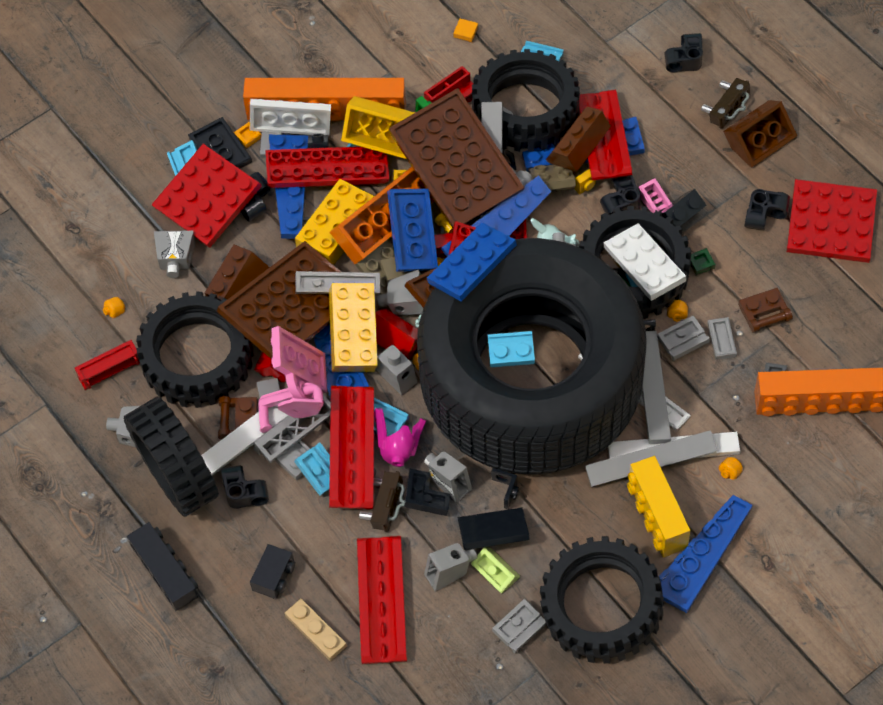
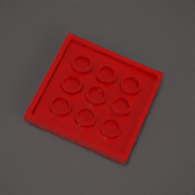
M202 144L152 203V206L185 231L193 230L194 237L211 248L262 185L205 144Z
M795 179L786 252L869 263L877 189Z

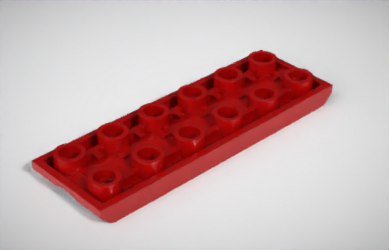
M616 89L599 93L580 94L579 113L581 114L587 106L601 110L611 125L588 156L591 180L632 175Z
M335 147L265 150L267 184L272 188L334 186L339 179L351 185L384 184L389 181L387 153L369 148Z
M331 386L329 508L373 509L374 387Z
M401 536L357 538L361 663L407 662Z

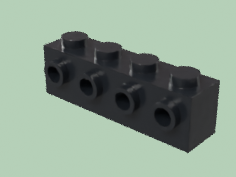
M150 522L127 535V539L169 603L177 611L198 598L196 591L198 585L192 576L188 578L184 573L187 570L182 561L175 560L173 557L175 552L170 544L167 543L165 545L161 540L164 537L159 528H153Z

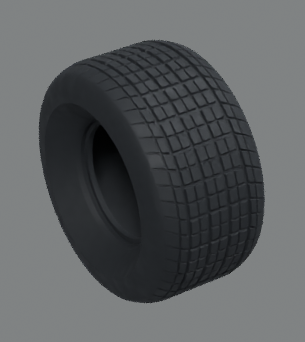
M542 238L515 239L517 246L462 301L455 299L434 287L435 290H432L422 311L417 334L420 384L424 402L431 418H433L438 429H441L442 434L447 439H450L449 441L461 452L484 465L506 472L518 474L553 473L577 466L595 457L611 445L628 425L637 408L642 392L647 344L646 328L640 307L632 291L620 275L603 260L580 247L561 241ZM525 324L548 326L569 337L578 347L583 359L570 376L557 384L538 389L515 387L496 378L483 364L480 357L488 344V334H499L509 328Z

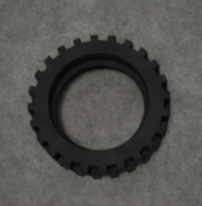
M524 49V52L510 50V54L500 53L498 54V59L490 58L487 61L486 67L482 65L479 68V75H475L474 84L472 85V110L481 123L482 102H492V98L499 91L517 84L537 85L551 91L559 99V103L553 109L537 116L522 117L503 111L502 147L504 149H507L509 146L520 152V149H528V152H534V148L540 147L541 150H544L551 143L555 146L559 143L560 137L565 135L577 119L580 95L579 81L577 77H574L573 69L571 67L566 68L565 61H557L556 56L553 54L549 56L543 55L544 51L537 50V53L530 52V49Z
M627 206L625 211L616 208L613 209V214L608 215L605 212L601 215L599 222L594 220L590 224V231L585 230L583 241H580L579 247L599 258L601 252L605 249V241L639 223L686 275V282L652 301L639 287H629L637 300L643 319L648 318L649 314L653 312L656 316L662 314V308H668L674 302V298L679 300L682 297L683 290H686L691 264V248L688 247L689 240L686 235L682 237L683 229L680 225L675 227L673 219L669 216L666 219L661 217L662 212L658 210L652 213L648 212V207L643 206L641 210H634V206Z
M196 291L195 296H189L188 292H185L178 299H175L174 296L169 297V302L165 305L160 302L156 305L157 311L154 314L152 312L147 314V324L141 323L139 328L141 335H137L136 342L138 348L136 350L144 377H146L149 387H154L156 394L160 398L165 395L167 402L174 404L175 400L179 401L181 407H187L188 403H194L195 408L202 407L201 403L204 402L214 405L216 404L215 399L222 396L229 397L228 392L232 389L236 392L240 388V380L246 381L248 378L247 369L251 370L253 365L251 358L254 356L252 342L217 312L218 306L227 299L223 298L220 301L217 295L210 293L209 297L203 295V292ZM193 324H208L216 326L227 333L231 342L230 353L218 367L207 373L193 376L180 375L166 369L161 362L160 349L163 343L172 333L182 327Z
M156 396L124 416L126 428L142 459L167 498L182 516L187 517L219 496L216 483L203 457L180 420L162 398Z
M602 536V541H594L593 537L586 538L587 543L579 545L578 541L572 543L573 549L568 552L563 549L559 552L560 559L558 561L552 559L549 564L551 571L550 573L544 572V586H540L541 608L552 638L555 641H559L561 648L565 652L570 649L572 650L573 657L580 659L581 655L587 657L588 662L595 663V658L603 659L604 664L610 663V658L618 657L619 661L626 659V653L632 652L633 655L639 653V645L644 643L647 646L651 642L650 634L652 632L657 634L659 630L658 621L663 619L662 607L664 606V598L660 577H658L655 565L650 564L649 556L645 552L640 555L638 547L634 544H631L629 547L625 546L623 539L617 538L616 542H610L609 536ZM598 568H612L627 573L635 580L640 591V606L636 615L627 624L608 632H591L575 626L567 616L564 607V596L569 585L583 573Z

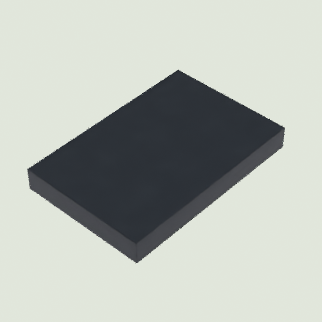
M223 117L188 134L189 140H193L197 150L202 144H205L239 169L252 163V158Z
M523 507L458 517L464 550L530 540Z

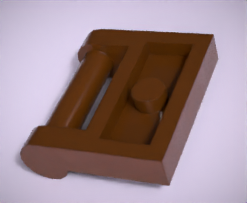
M778 288L741 299L738 303L753 333L760 331V328L783 320L787 322L793 319L792 312L787 307ZM776 311H780V313L760 320L755 319Z
M222 396L219 398L221 418L218 438L222 440L234 431L229 430V408L235 407L236 429L258 413L257 397L230 398Z

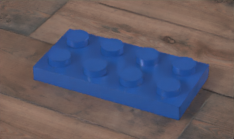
M389 189L387 195L396 272L430 271L438 267L429 190Z
M482 222L427 277L428 284L462 301L517 246L516 240Z

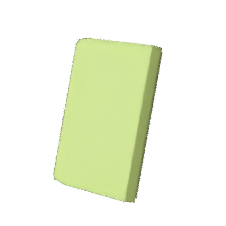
M484 547L477 555V559L471 562V565L500 593L506 591L520 577L490 547Z

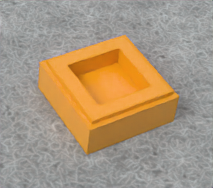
M460 18L453 33L454 38L472 42L478 29V23Z
M250 122L234 132L246 149L260 140L262 136L259 131H250Z

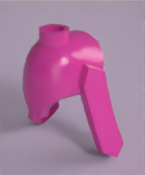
M375 408L374 418L380 454L389 464L402 467L411 456H415L419 438L427 420L420 418L419 422L413 426L412 434L407 425H402L400 430L387 436L384 411L382 408Z

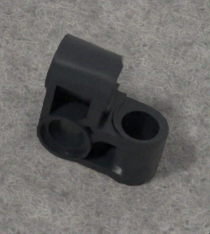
M701 33L683 34L681 36V47L669 48L664 52L667 71L675 73L679 71H697L701 68L703 56Z
M255 172L250 176L258 181L262 187L241 210V213L248 222L267 211L261 198L272 187L268 186L266 179L259 172Z
M633 175L611 178L610 180L613 182L616 192L606 194L600 199L604 212L611 215L613 214V209L620 208L621 211H625L627 206H634V210H638L640 208V191L635 184Z
M763 189L754 190L751 194L744 227L765 230L767 216L776 219L786 218L790 196L783 192Z
M241 465L221 468L227 502L231 508L239 509L249 506H261L269 502L266 481L260 479L245 480L243 466ZM233 494H241L238 497H232Z

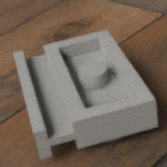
M694 315L657 334L658 340L667 353L671 355L673 361L710 341L709 336H706L704 329Z
M289 430L286 436H282V439L292 440L295 434ZM300 440L276 458L275 461L297 481L304 474L294 461L310 448ZM274 443L267 449V452L270 455L278 450L279 443Z
M523 599L492 628V631L516 653L546 625V621L540 616L538 611Z

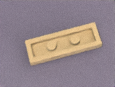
M302 599L285 612V616L329 661L347 647L346 642Z

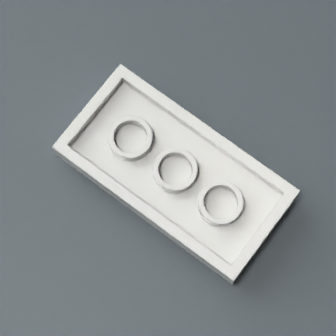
M250 99V131L330 135L331 104Z
M639 223L604 242V248L651 301L686 282V275Z

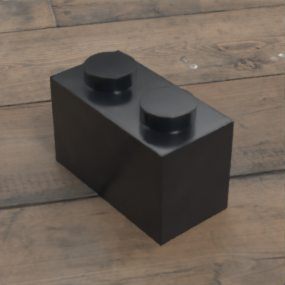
M696 189L684 193L662 210L661 217L666 219L669 216L673 219L675 227L677 225L681 226L707 205Z
M267 544L250 580L252 591L277 599L279 593H283L287 583L285 580L288 574H292L296 562L292 552Z

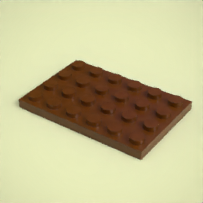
M458 88L398 122L388 130L426 189L429 190L430 195L452 228L455 221L468 224L525 188Z
M306 241L218 306L217 312L270 359L273 357L271 344L272 328L280 326L303 341L308 342L330 324L329 294H295L296 271L341 272Z

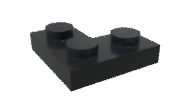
M410 468L404 507L447 516L450 494L430 490V472Z

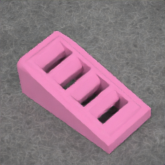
M656 178L638 187L640 199L652 213L655 210L660 211L671 204ZM650 190H652L653 193H651V194L648 195L647 192L650 191ZM655 196L658 197V199H656V200H654V201H652V199H651V198H653V197H655ZM659 202L663 203V205L659 207L655 206Z

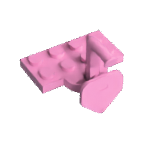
M280 326L272 328V365L274 369L285 374L288 388L265 394L259 399L260 432L262 433L272 429V425L269 424L268 408L278 406V410L293 418L310 417L319 413L324 404L323 393H327L325 353Z

